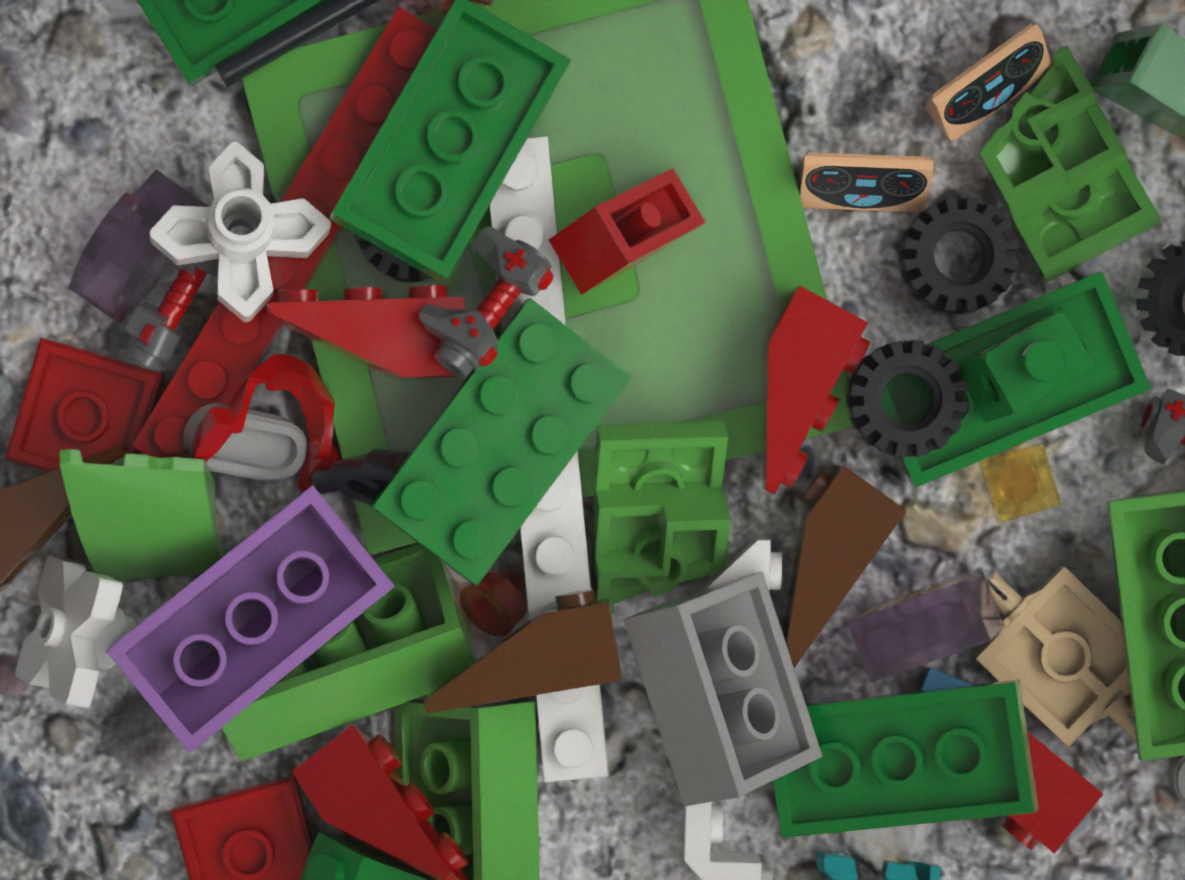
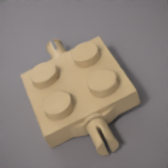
M1060 565L1037 590L1023 597L1012 589L996 571L989 575L986 579L1004 597L1001 598L984 582L978 587L977 592L981 593L1004 616L995 634L973 655V658L998 682L1020 679L1023 706L1067 747L1090 724L1107 716H1110L1133 741H1136L1134 724L1127 718V715H1129L1133 719L1132 703L1126 697L1129 694L1130 687L1121 620L1065 566Z

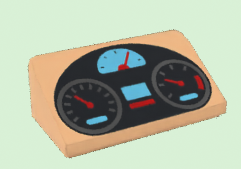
M1031 23L928 98L924 108L947 140L950 142L958 140L1042 79L1052 66L1042 30L1037 24L1033 26Z
M808 152L800 161L799 194L803 208L921 212L927 203L934 160H930V157Z

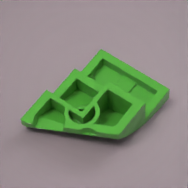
M1066 45L1058 49L1052 58V66L1030 94L1025 92L1013 108L1012 117L1008 123L998 128L979 152L1015 227L1046 283L1160 224L1159 214L1131 168L1124 147L1099 107L1092 86L1069 47Z
M724 421L597 425L593 485L592 581L595 600L609 598L612 614H614V604L648 590L656 597L675 589L678 584L686 580H698L725 568L731 517L722 487L728 444V433Z
M60 450V469L71 513L83 548L95 573L107 575L118 581L203 574L226 555V546L216 530L215 480L204 459L158 458L149 455L125 453L122 458L107 465L83 463L80 450Z

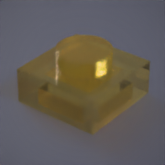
M1037 443L978 462L997 523L1010 521L1062 504L1043 443Z

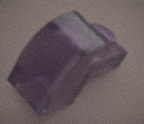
M156 169L132 195L126 191L104 217L84 248L68 288L121 325L156 287L167 260V256L151 243L150 230L173 205L208 207V205Z

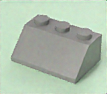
M763 571L667 601L623 619L684 807L741 797L823 757Z

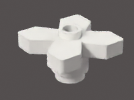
M232 142L208 167L213 197L211 207L173 205L150 230V241L177 266L219 259L217 300L242 321L249 322L273 297V285L267 256L308 258L329 234L331 222L304 198L270 204L263 196L264 164L238 142ZM236 226H245L252 233L237 235L230 232V230Z
M48 555L38 586V596L42 612L37 620L36 629L23 641L15 676L30 685L49 688L50 697L62 704L89 708L100 673L99 669L108 670L114 665L118 666L106 650L137 626L133 617L126 616L118 608L123 589L122 582L107 575L86 571V565L73 559Z

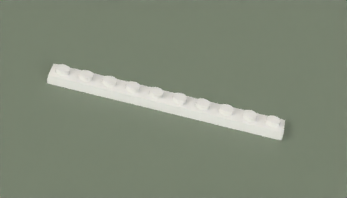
M548 136L527 138L490 204L492 228L512 240L524 241L541 252L551 263L552 268L550 271L554 277L548 288L540 290L536 296L521 293L501 319V330L504 329L516 311L528 298L533 299L566 325L560 259L548 239L557 234ZM578 451L520 527L529 620L544 609L557 607L556 595L591 589ZM600 684L536 695L544 782L608 776Z

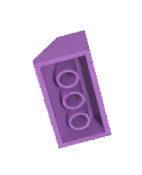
M312 485L106 650V652L185 749L191 753L395 587V585Z

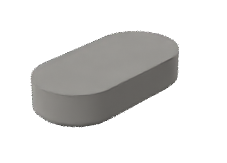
M221 403L208 404L198 409L190 417L183 434L184 446L190 457L193 458L195 437L209 409L212 407L227 408L229 405ZM248 409L242 432L238 434L232 433L220 450L206 462L209 470L267 482H281L295 475L304 464L308 451L307 439L302 430L287 418Z

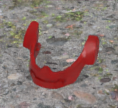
M273 354L249 374L233 395L227 408L212 407L209 409L195 437L193 459H204L206 463L220 450L232 433L238 434L242 432L249 403L256 386L260 383H265V389L270 391L282 389L290 391L300 402L306 418L308 454L298 483L300 491L305 492L312 486V475L317 469L332 467L334 462L341 460L339 446L332 442L335 403L312 366L291 355Z

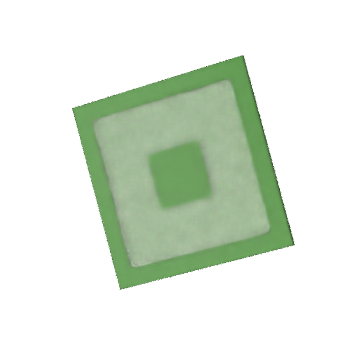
M748 0L470 1L571 59L570 64L528 138L548 136L557 233L595 206L672 168L706 222L624 273L583 295L580 294L560 260L566 326L632 377L597 425L724 421L728 433L726 460L763 451L764 345L795 288L800 285L826 300L827 296ZM451 7L415 17L438 30ZM388 24L295 48L242 79L275 203L280 202ZM490 205L472 235L467 248L463 251L461 259L457 262L445 284L432 277L423 279L422 282H411L388 276L378 270L364 257L359 244L355 241L354 233L343 227L306 289H318V301L344 300L343 289L382 287L383 299L408 298V287L446 285L447 297H465V310H477V307L497 282L495 273L474 249V242L481 229L492 227ZM501 319L493 330L496 338L502 331ZM311 339L322 382L334 399L333 424L343 459L369 453L374 448L403 452L406 450L412 451L465 380L459 377L394 379ZM842 370L830 392L840 398L831 418L822 432L811 427L805 440L853 427L849 419L852 418L850 409L847 407L846 396H849L850 385H848L849 379L845 371ZM597 425L578 449L582 499L593 496ZM354 500L369 555L417 543L372 509L370 505Z

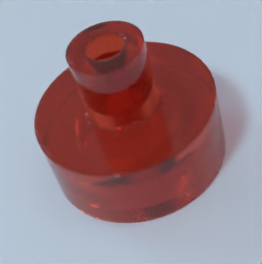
M511 570L505 571L502 576L488 571L477 586L469 582L462 589L459 595L460 605L468 619L480 630L492 636H506L526 614V604L520 594L525 588V583L520 575Z

